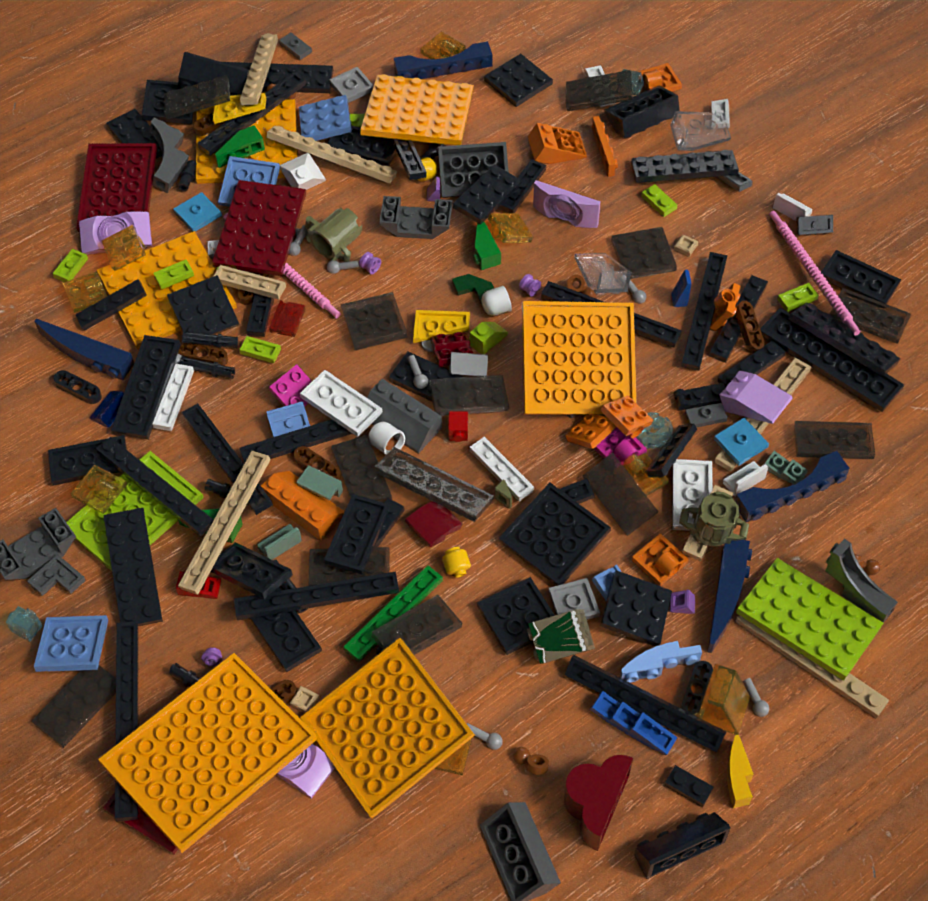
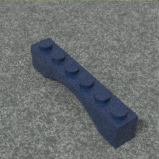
M488 41L472 44L463 52L443 59H423L411 55L394 58L396 77L403 76L404 78L425 79L493 67V54Z
M838 451L821 457L813 472L799 483L778 489L752 487L738 493L735 502L739 506V513L745 522L755 521L764 514L776 512L782 506L792 505L798 499L808 498L816 491H824L834 483H842L846 480L850 468Z

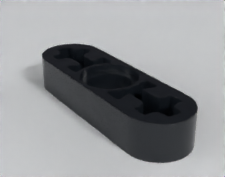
M65 370L55 373L54 382L59 389L89 404H96L102 399L98 386ZM77 384L83 385L79 390L73 389Z
M699 661L695 664L682 701L681 709L695 716L699 715L712 677L713 667L709 662ZM702 668H705L706 672L704 673L703 680L699 679L700 671ZM699 685L703 692L695 694L692 692L691 687ZM691 699L695 700L694 709L688 711Z

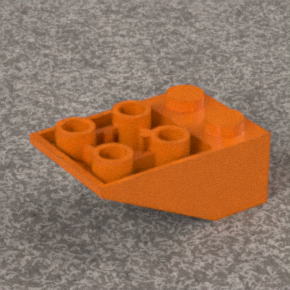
M536 123L527 136L534 160L537 162L553 164L587 158L580 133L577 131Z

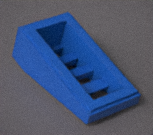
M684 270L671 293L674 307H685L688 305L692 285L688 270Z

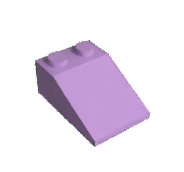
M739 371L720 394L725 412L771 424L775 422L793 399L790 394L758 375Z

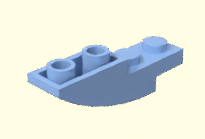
M678 641L656 646L638 655L621 669L620 678L629 683L643 678L655 679L662 675L663 667L674 668L680 664H696L701 659V646L680 648Z

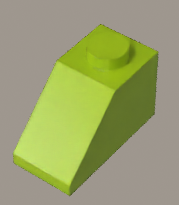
M481 322L470 332V346L480 354H486L507 336L508 332L495 322Z

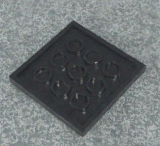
M549 482L499 537V542L558 586L566 582L611 531V527Z

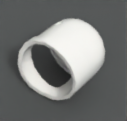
M504 286L488 290L483 294L481 299L482 306L488 315L496 316L512 311L511 301Z
M379 422L372 427L369 433V440L378 450L385 455L391 456L404 446L405 435L391 424ZM399 433L400 436L397 444L393 449L386 450L388 441L395 434Z

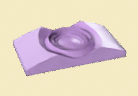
M535 180L533 207L548 218L567 220L575 227H598L601 201Z
M124 212L119 215L94 216L79 221L81 249L84 254L90 255L152 246L149 212Z
M311 744L276 775L312 799L335 769V766L325 752Z

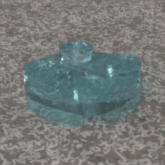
M647 413L653 419L651 426L644 428L636 438L647 449L663 447L672 435V423L667 417L659 416V413ZM650 428H654V430L658 431L656 433L650 432Z

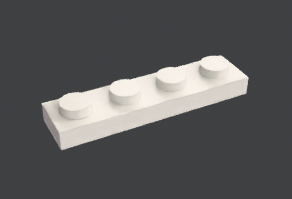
M175 364L152 423L153 428L172 431L194 373L192 366Z
M485 437L470 446V452L500 482L503 479L506 481L510 493L518 501H521L534 491V486Z

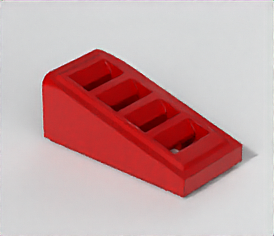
M184 571L179 572L176 584L178 595L218 599L221 579L207 577L204 583V590H200L197 595L182 590L178 586L185 574ZM210 584H213L212 592L208 591Z

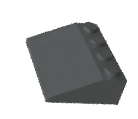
M506 142L438 147L442 198L461 196L494 164L509 173Z

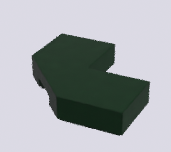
M471 274L452 278V283L458 296L475 291L481 304L483 294L488 290L494 289L492 282Z

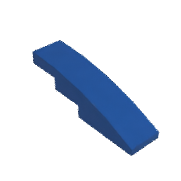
M604 691L598 695L590 708L592 712L625 734L664 755L669 753L678 738L645 713L639 714L626 703L617 702Z

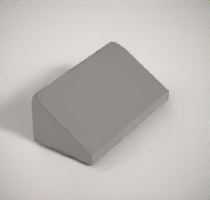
M451 352L449 371L451 374L487 376L488 355Z

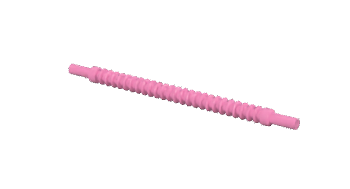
M775 211L770 212L769 215L776 224V229L780 232L801 264L804 265L803 267L813 281L816 282L818 288L821 289L820 291L838 314L841 321L847 324L855 336L858 335L861 331L852 320L853 316L848 312L846 306L843 305L841 299L838 298L836 292L833 291L831 285L828 284L826 278L823 277L821 271L816 267V264L811 260V257L806 253V250H804L786 222L782 221Z
M226 213L223 217L225 220L227 218L228 213ZM288 263L285 264L283 274L302 289L306 295H309L322 309H326L335 318L340 317L341 313L330 304V301L324 295H321L314 286H311Z

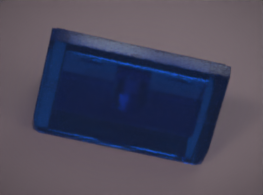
M110 391L90 416V419L105 427H110L117 415L124 395L123 391Z

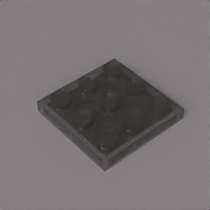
M663 227L612 235L611 241L623 275L626 274L629 279L677 270V265Z
M393 292L341 304V310L354 350L408 338Z

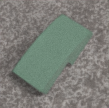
M775 450L763 464L768 466L770 473L794 485L799 483L808 472L806 468L794 459L789 462Z

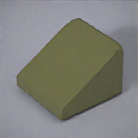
M503 479L495 487V499L507 508H511L512 495L506 481Z

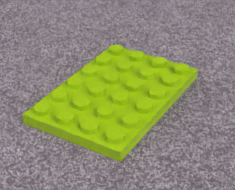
M151 451L140 459L141 462L196 505L204 498L199 490ZM122 474L66 523L76 535L75 540L112 571L103 515L144 508L150 545L178 521V518Z
M779 558L774 561L736 611L744 619L843 681L883 625L882 621Z

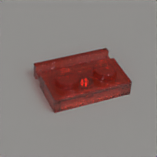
M280 300L269 331L295 337L306 310L305 305L292 302L284 303Z

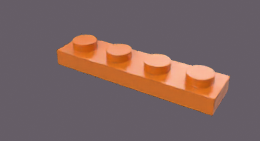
M594 116L592 119V131L607 176L612 177L615 176V169L618 168L617 159L613 158V148L609 146V136L605 134L604 122H601L599 116Z

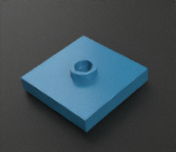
M202 192L173 209L174 213L192 232H196L222 216L221 211Z
M742 418L714 437L717 444L738 466L769 447V443L745 418Z

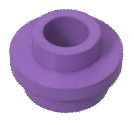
M207 648L202 654V661L211 667L219 665L223 659L221 651L217 648Z

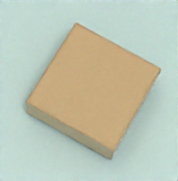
M682 235L674 246V250L690 257L698 246V241Z
M300 686L290 705L306 713L315 706L319 695Z

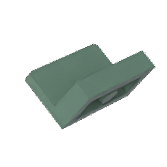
M309 465L297 480L298 486L327 500H330L333 495L339 497L343 492L342 481Z
M289 524L257 544L258 549L265 557L273 560L302 541L300 530L297 527L293 528Z

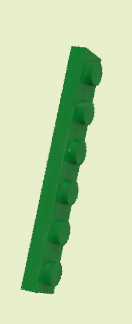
M427 565L344 646V651L359 663L443 581V577Z

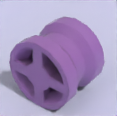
M366 252L359 261V266L367 269V272L370 274L377 272L381 265V259L373 257V254L370 252Z
M530 274L525 275L519 284V289L527 291L529 296H534L541 287V281L534 280Z

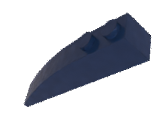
M37 318L35 319L39 333L52 345L95 372H102L112 378L124 380L134 365L130 352Z
M732 540L730 544H724L708 653L713 652L724 635L737 606L744 578L749 577L750 566H747V561H751L752 549H749L750 541Z

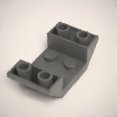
M384 196L379 223L397 237L434 239L450 228L453 200L435 199L434 208L401 206V197Z
M56 508L38 518L42 525L41 527L13 544L7 546L3 539L0 541V573L5 580L30 578L57 554L61 558L64 557L76 535Z

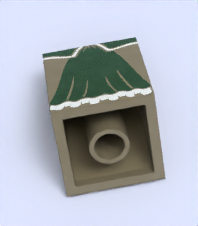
M575 609L529 623L528 635L530 640L534 641V656L540 664L595 649L584 609Z

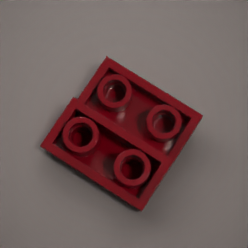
M466 332L430 336L434 355L439 366L449 365L451 352L474 354Z
M438 498L422 506L405 519L409 527L429 548L443 542L447 535L460 530L462 527V523Z

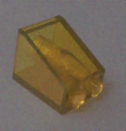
M715 664L698 717L729 733L738 735L750 696L736 670Z

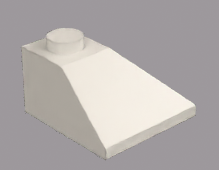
M309 153L280 165V169L291 187L307 190L326 181Z

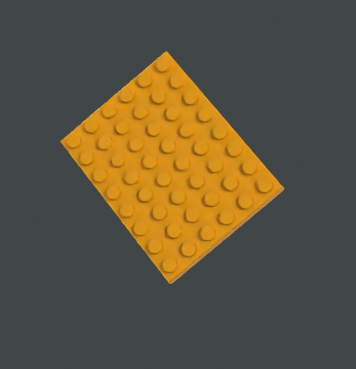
M233 653L98 760L173 845L183 853L317 740V735Z

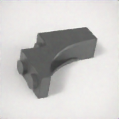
M153 118L149 132L157 140L162 153V163L154 175L153 186L168 193L186 168L189 155L178 150L182 144L184 133L161 120Z
M844 538L840 544L836 543L829 552L831 555L826 560L828 565L825 572L843 584L844 590L841 596L884 623L892 614L898 602L880 589L868 577L854 555L852 544Z

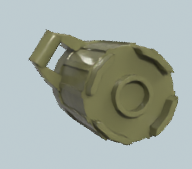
M342 207L336 209L321 223L311 216L306 217L305 228L310 232L306 236L307 241L311 242L321 255L330 259L329 261H335L339 258L344 262H350L351 251L346 247L360 235L363 229L362 225L359 227L356 222L358 217L350 209L346 208L344 210Z
M714 492L704 497L698 508H683L679 524L689 529L691 535L696 536L701 543L708 546L730 544L732 540L747 539L749 524L739 519V506L731 495L724 492ZM689 513L693 514V524L688 523ZM737 525L741 526L739 535L733 534L734 528Z

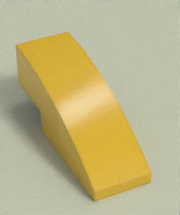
M739 735L734 737L727 765V783L733 809L750 805L753 797L748 783L751 782L754 774Z

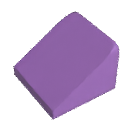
M436 177L428 186L427 201L440 199L439 177Z
M690 590L673 592L670 598V612L695 613V595Z

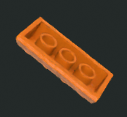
M291 471L274 473L261 485L262 489L272 500L273 506L321 541L341 521L345 511L330 500L298 486L297 480L299 477Z

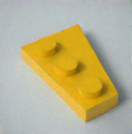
M261 93L258 104L241 105V95L216 97L213 114L214 124L264 110L266 106L265 93Z
M416 310L413 343L430 340V336L438 334L447 335L454 334L455 332L469 331L470 312Z

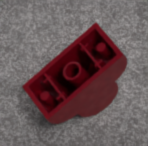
M611 756L603 762L601 767L589 763L580 764L574 767L567 776L564 795L565 807L570 815L581 821V837L590 848L596 851L600 848L630 776L634 759L630 756Z

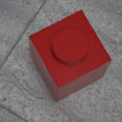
M449 411V441H468V412Z

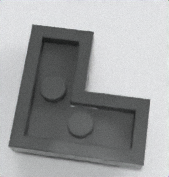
M57 554L27 582L43 596L57 583L72 594L86 580L83 575Z

